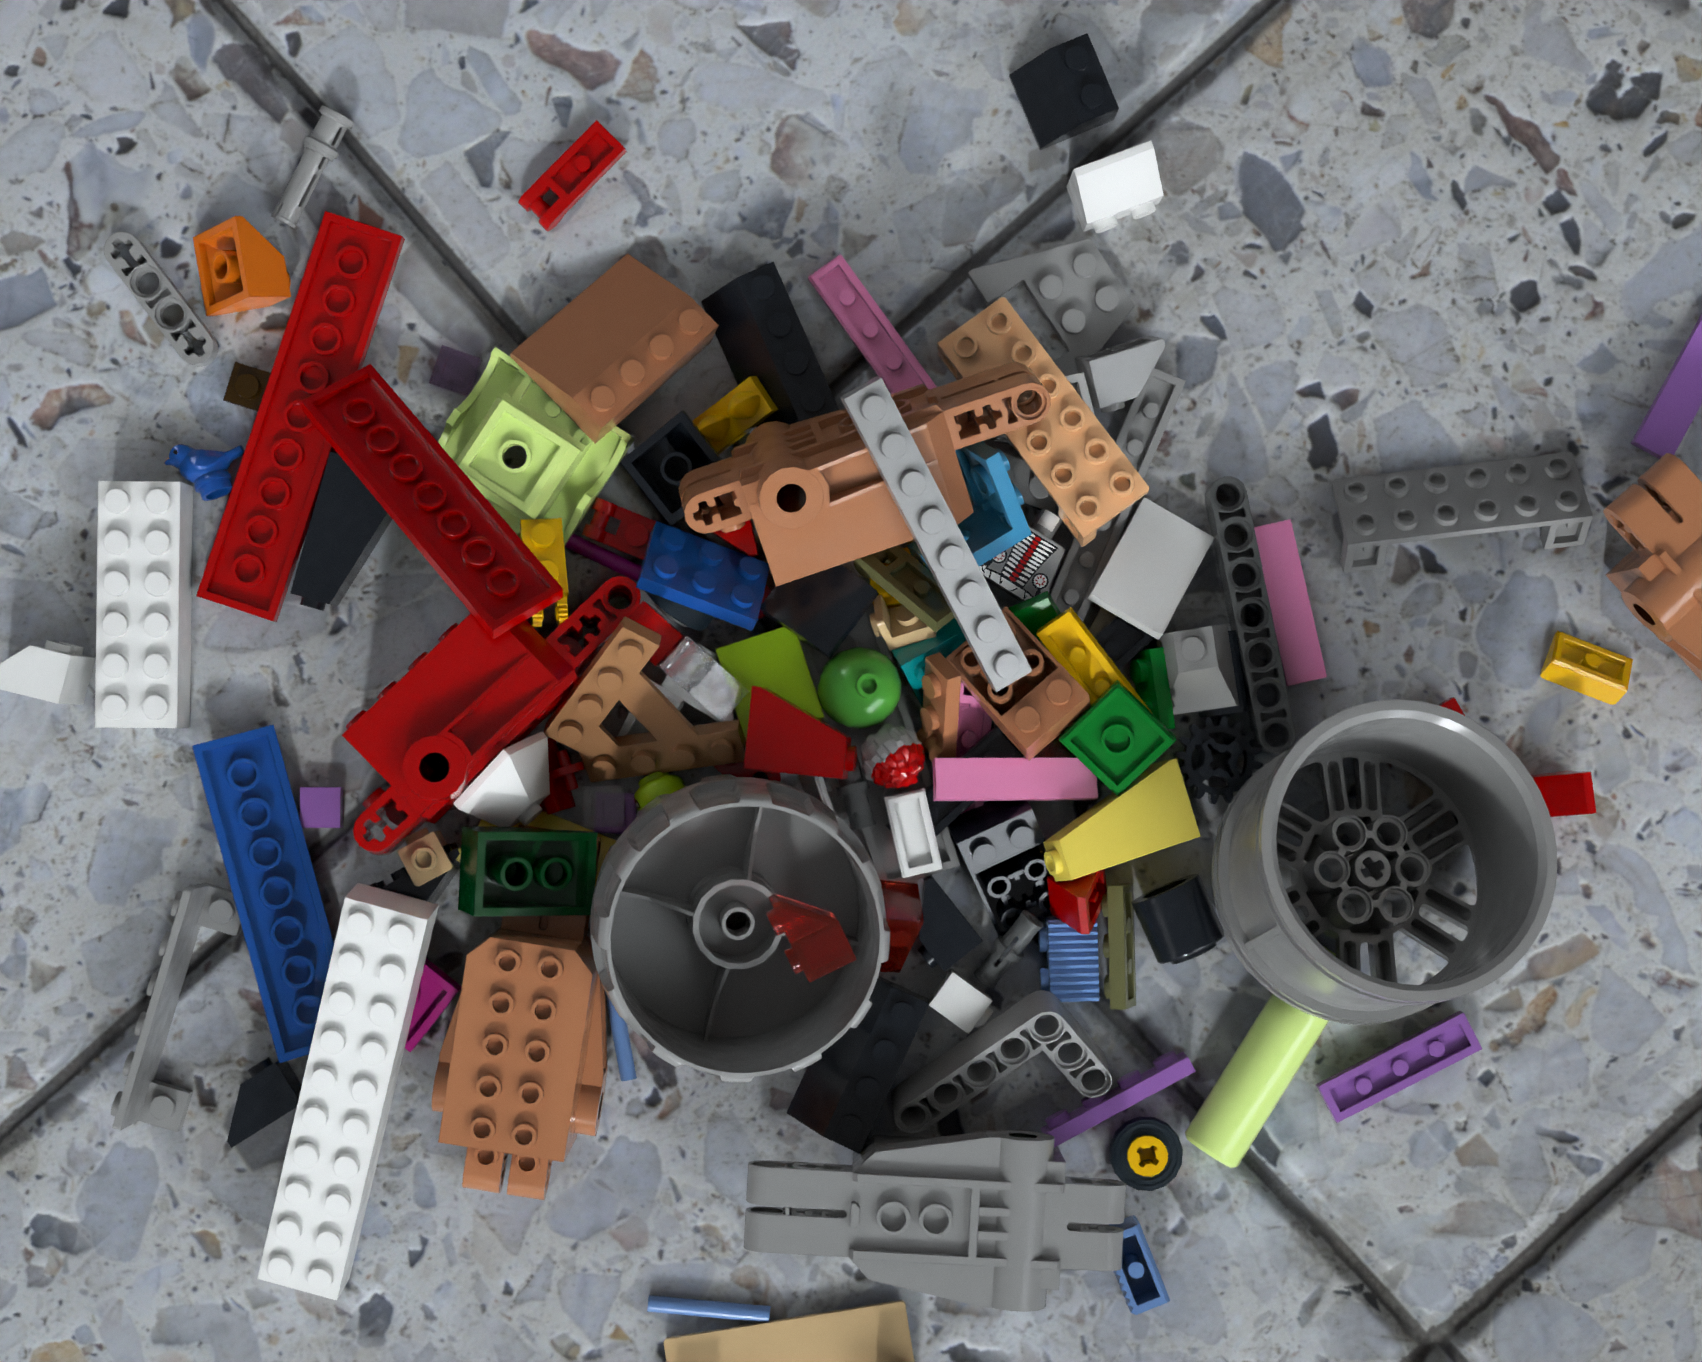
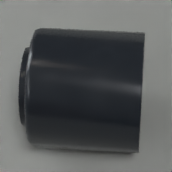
M1199 874L1188 875L1164 884L1131 902L1153 954L1160 964L1169 962L1171 964H1178L1193 959L1213 949L1217 945L1216 942L1225 936L1223 927Z

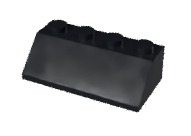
M774 261L735 278L701 301L705 312L719 325L715 335L737 385L750 376H757L778 408L776 412L756 427L773 421L790 425L839 410Z
M878 976L870 996L873 1004L857 1028L850 1027L840 1039L821 1053L822 1059L807 1067L786 1112L821 1136L861 1154L930 1004L928 998L881 976Z

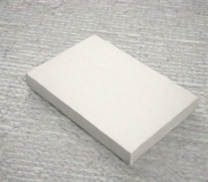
M1144 497L1087 599L1159 640L1214 537Z

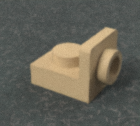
M878 595L874 599L875 612L869 615L870 623L875 636H883L890 651L936 637V632L903 605L889 609L882 595Z

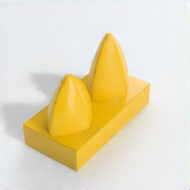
M750 376L695 418L693 422L717 453L721 454L776 412L778 408L758 377Z

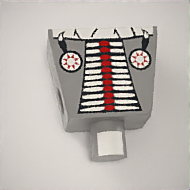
M1042 508L1031 527L1029 526L1032 535L979 566L986 581L1020 602L1048 591L1065 551L1062 546L1051 540L1062 523L1061 518Z

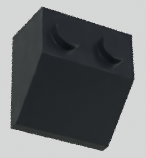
M1088 33L1048 49L1009 75L1039 150L1113 121L1119 109Z
M682 410L620 462L672 526L685 518L679 494L681 479L686 473L723 459L687 413Z

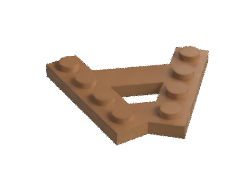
M627 617L623 618L546 722L544 734L580 753L591 783L650 775L658 771L664 773L744 762L746 740L739 719L693 726L641 671L659 648L662 635ZM619 700L649 732L613 737L601 723Z

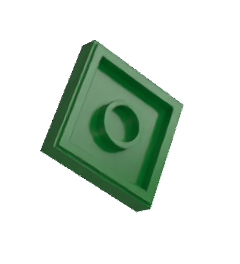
M1118 680L1059 735V741L1116 796L1122 793L1177 740L1176 736Z

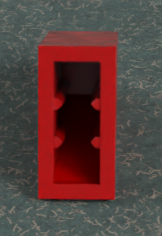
M752 686L744 769L848 779V771H855L857 761V747L851 746L852 738L768 688Z

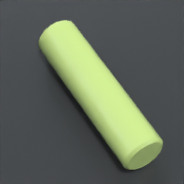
M1327 949L1330 953H1332V954L1336 957V954H1335L1334 952H1332V951H1330L1329 949ZM1272 994L1185 1131L1186 1139L1222 1164L1230 1168L1238 1167L1329 1021L1302 1012Z

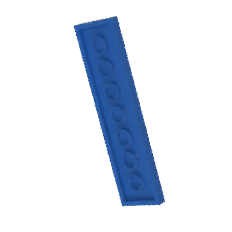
M273 724L192 746L277 1059L279 1063L309 1055L334 942Z

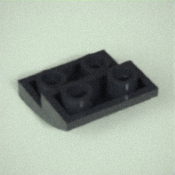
M838 565L775 586L761 604L760 610L765 616L795 633L800 641L831 659L879 593L843 565Z

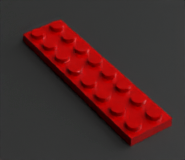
M371 364L301 400L302 411L492 639H495L563 598V588Z

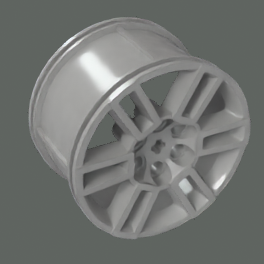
M1380 700L1359 704L1325 719L1304 734L1289 750L1279 754L1261 767L1244 783L1225 810L1217 830L1212 857L1213 895L1224 935L1234 954L1245 969L1272 994L1290 1006L1324 1020L1353 1025L1379 1024L1409 1016L1435 1003L1452 1000L1479 990L1508 972L1530 949L1547 919L1556 888L1558 868L1557 846L1550 814L1537 784L1520 759L1497 736L1474 720L1436 704L1414 700ZM1347 757H1353L1356 810L1351 809L1348 804L1343 769V759ZM1316 762L1319 765L1326 820L1323 822L1314 820L1282 801L1296 771ZM1386 762L1410 773L1433 791L1432 796L1401 818L1394 815H1383L1380 764ZM1449 811L1457 825L1422 846H1417L1412 839L1413 834ZM1277 827L1300 839L1301 845L1296 847L1277 838ZM1336 831L1342 832L1349 837V846L1340 843L1336 836ZM1377 832L1382 835L1386 845L1379 841ZM1464 845H1469L1475 867L1477 898L1474 905H1469L1427 883L1431 876V864ZM1320 864L1329 867L1333 875L1332 882H1327L1321 877L1319 873ZM1279 865L1291 870L1292 886L1287 889L1283 885ZM1400 866L1406 872L1408 880L1401 875ZM1366 867L1371 873V876L1367 878L1361 872V869ZM1343 899L1350 901L1355 907L1356 913L1354 918L1344 913L1342 908ZM1384 899L1392 903V917L1388 916L1383 909ZM1298 906L1306 917L1303 921H1301L1295 911V908ZM1420 907L1466 930L1468 933L1465 939L1459 941L1419 915ZM1399 930L1448 961V964L1439 973L1421 985L1397 983L1393 933ZM1324 933L1336 940V957L1324 948L1316 937ZM1364 942L1368 944L1371 976L1361 972L1360 946Z

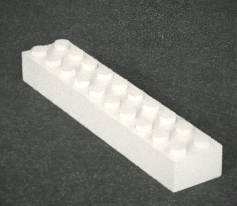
M357 883L344 899L257 1279L336 1301L350 1279L438 911V904Z

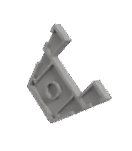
M1091 238L975 268L967 274L986 305L992 303L1019 284H1024L1068 351L1054 361L1065 376L1078 374L1075 358L1100 351L1135 306Z

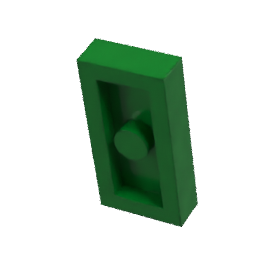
M1164 648L1141 650L1131 659L1130 676L1135 683L1136 692L1150 711L1168 729H1174L1175 721Z

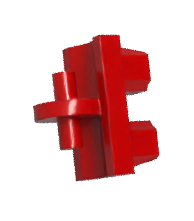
M548 738L550 794L539 804L543 811H547L548 815L576 806L571 790L579 788L574 773L585 769L583 761L571 764L567 749L559 751L556 740Z

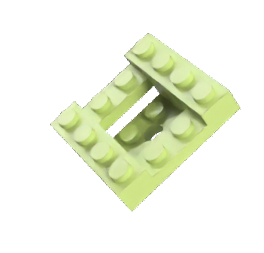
M495 347L491 352L490 360L481 378L467 398L457 408H454L447 419L438 443L519 538L520 519L562 518L565 547L596 497H598L634 442V438L615 426L595 444L509 355ZM512 446H521L527 454L526 462L523 466L516 469L507 467L504 461L505 452Z

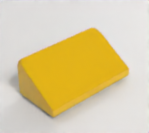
M1557 630L1542 666L1540 677L1610 705H1615L1628 690L1633 659Z

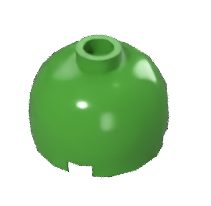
M853 647L840 651L829 659L822 669L823 672L820 676L817 690L821 706L833 721L846 727L865 729L878 725L893 713L900 700L901 680L897 668L887 656L872 648Z

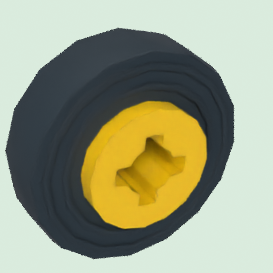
M1139 1116L1126 1121L1115 1131L1110 1142L1109 1160L1114 1173L1122 1182L1136 1190L1154 1191L1166 1186L1177 1176L1182 1165L1183 1148L1178 1135L1166 1122L1155 1117Z

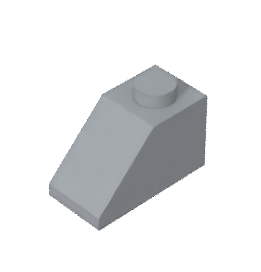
M1146 336L1075 358L1078 373L1084 372L1092 406L1101 409L1103 413L1112 412L1124 408V401L1138 397L1166 347L1164 338Z

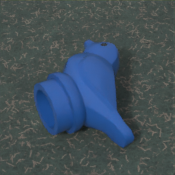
M178 444L170 450L169 457L164 463L179 469L181 476L186 481L194 483V489L200 493L202 500L210 501L221 498L231 492L233 487L231 484L232 476L227 469L234 460L244 454L245 450L242 445L222 452L194 449L188 445Z

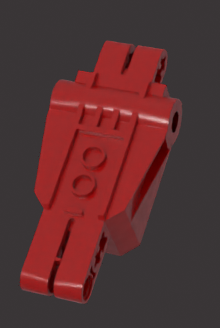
M623 576L610 578L546 639L527 620L492 639L470 613L459 625L454 623L438 639L440 643L429 653L424 652L418 656L408 667L409 672L398 682L393 681L386 686L377 696L378 701L367 711L362 710L346 725L347 730L342 734L391 785L386 791L379 787L362 803L366 810L357 818L353 828L354 839L358 845L373 855H389L405 842L406 837L413 834L425 822L436 824L449 810L457 809L453 804L455 800L503 749L525 739L560 705L578 681V676L589 666L623 618H629L636 611L641 601L640 589L636 588V583L630 578ZM620 596L626 598L630 605L625 609H615L610 605L609 601L614 597ZM586 626L588 629H592L596 626L597 636H594L592 633L586 634L584 636V649L582 650L579 641L583 637V627ZM432 753L442 754L449 762V773L439 782H430L434 770L423 760ZM386 815L397 827L394 830L390 828L382 819L383 816ZM375 825L383 828L382 831L386 835L381 842L373 838L374 834L371 829Z

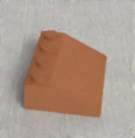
M627 253L510 353V357L596 444L708 346L719 325L691 296Z

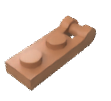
M939 652L925 658V675L922 677V687L924 690L923 708L920 710L922 728L916 733L918 740L922 742L924 752H929V759L931 761L934 758H955L957 747L961 674Z

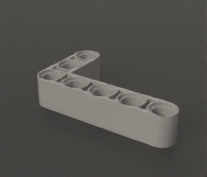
M1040 990L1029 994L899 1083L893 1089L891 1101L898 1129L907 1134H918L937 1123L1042 1050L1076 1090L1085 1097L1097 1098L1108 1092L1112 1085V1076L1101 1048L1053 993ZM1043 1015H1049L1048 1017H1046V1018H1044V1019H1038L1039 1017H1041V1016H1043ZM1009 1038H1016V1039H1014V1040H1012V1041H1007V1042L1005 1041V1040H1007V1039H1009ZM1073 1042L1068 1046H1062L1063 1044ZM975 1061H982L978 1064H972ZM949 1083V1085H946V1086H941V1087L939 1086V1085H942V1084ZM910 1106H917L911 1109H906Z

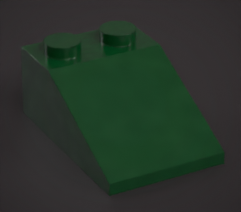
M462 826L458 910L472 916L591 915L592 899L595 890L598 833L592 831L502 826Z

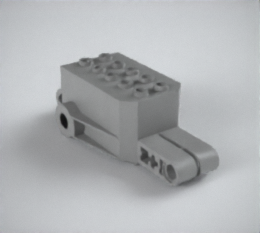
M988 1130L934 1138L873 1135L865 1143L861 1154L853 1153L852 1165L772 1160L750 1161L748 1163L746 1201L763 1206L749 1207L745 1210L743 1247L749 1251L762 1253L849 1257L868 1280L979 1307L1019 1312L1039 1311L1046 1307L1047 1289L1059 1290L1060 1269L1121 1270L1124 1230L1116 1226L1100 1224L1124 1223L1126 1183L1113 1179L1065 1177L1066 1161L1058 1146L1054 1147L1055 1137L1045 1133L1018 1130Z

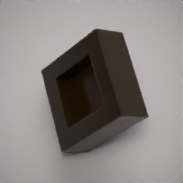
M235 362L223 401L258 412L271 373Z

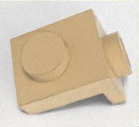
M423 828L406 837L405 842L407 846L397 850L415 886H421L453 868L443 847L447 843L441 831L429 833L427 828Z

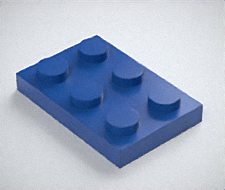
M656 521L651 531L636 588L752 631L758 621L770 568L766 562Z

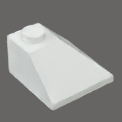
M541 731L503 749L453 804L459 810L496 826L512 827L520 822L524 826L528 825L543 811L539 804L550 794L548 737Z

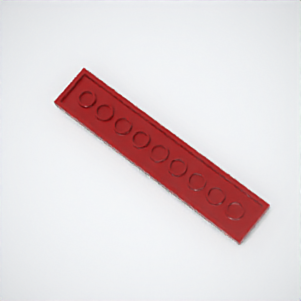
M325 211L196 594L197 597L277 622L308 531L329 452H334L335 450L302 411L301 400L362 368L405 241L403 236Z

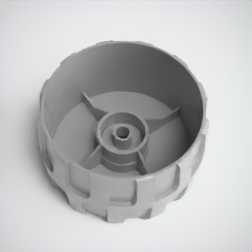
M731 774L703 777L699 783L684 787L671 794L659 795L637 812L635 820L622 833L616 843L609 848L596 882L590 916L591 944L597 972L603 988L618 1015L647 1043L655 1055L675 1067H680L684 1064L706 1073L718 1075L721 1081L751 1082L755 1076L774 1074L791 1068L797 1072L822 1059L821 1053L840 1039L850 1027L857 1028L873 1004L870 996L877 982L881 963L888 960L890 951V928L886 921L882 885L874 864L859 838L833 810L818 799L777 780L735 777ZM736 911L746 913L747 922L742 928L732 930L726 926V920L731 913Z

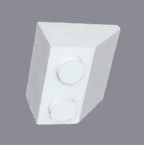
M1151 140L1073 169L1067 184V190L1083 232L1094 228L1095 233H1101L1118 225L1117 219L1132 214L1133 219H1139L1156 211L1155 205L1159 204L1164 195L1155 150Z
M46 640L45 647L30 645L0 663V690L57 704L83 705L95 658L82 655L84 647L70 643Z

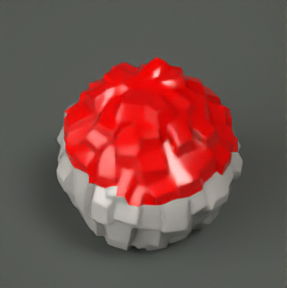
M885 724L877 734H870L861 745V764L867 780H871L876 785L884 786L885 788L891 787L896 789L908 787L918 782V774L924 769L925 754L922 742L918 740L914 731H909L903 726L897 727L892 724Z

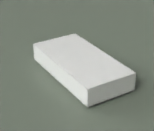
M925 788L885 796L884 802L901 877L906 878L943 869Z

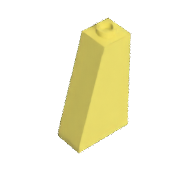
M1177 758L1151 764L1118 796L1112 792L1043 842L1046 850L1044 853L1045 865L1049 873L1054 876L1055 882L1073 880L1201 837Z

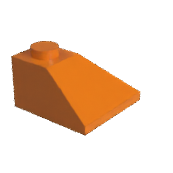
M234 216L193 237L206 316H218L270 307L291 297V280L286 269L284 256L243 216Z

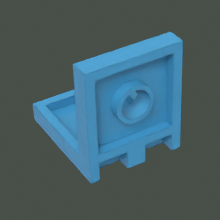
M984 441L955 450L963 478L974 503L972 506L974 512L958 524V527L978 566L983 565L1032 535L1021 505L1024 504L1023 497L1019 489L1011 483L1007 473L1010 470L1007 457L999 448L994 449L985 444ZM913 541L907 545L911 555L929 569L916 542Z

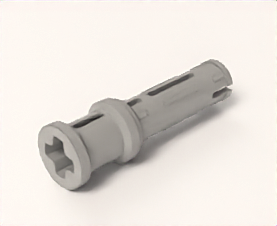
M323 105L319 109L321 116L311 136H305L303 140V146L306 149L271 215V217L294 229L323 170L329 161L333 162L334 159H337L339 153L336 149L347 128L352 129L354 122Z

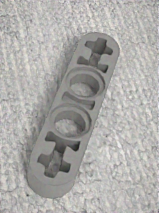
M125 231L110 235L104 245V255L107 261L180 357L197 367L211 364L218 354V343L215 337L144 244L137 237ZM125 243L127 246L133 244L129 252L140 265L133 268L130 262L124 258H116L120 254L119 244ZM153 272L157 274L159 278L158 289L151 294L142 293L139 289L140 278L146 273ZM170 305H180L184 311L183 320L176 326L166 325L163 320L164 310ZM189 330L192 336L199 341L206 340V343L202 346L205 351L202 356L195 353L189 354L193 346L187 337L182 335Z

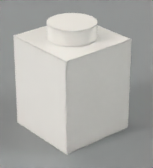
M952 968L929 998L930 1007L968 1034L974 1027L980 1029L984 1026L993 1013V1009L989 1007L993 1001L992 998Z

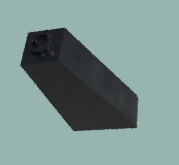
M329 452L290 594L302 597L300 605L324 611L326 603L335 606L339 605L392 520L390 515L338 453Z

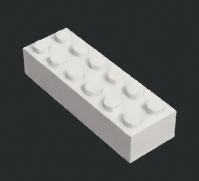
M98 481L95 728H190L193 486L183 482Z

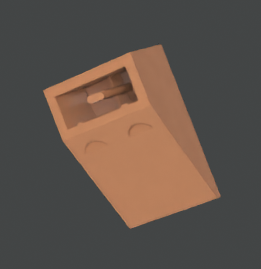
M1005 606L1001 611L1032 672L996 692L991 688L967 640L948 655L946 659L961 674L962 684L999 729L1030 761L1067 729L1091 704L1089 694Z

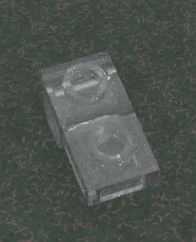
M688 636L681 641L659 666L721 722L724 721L749 692L745 686Z

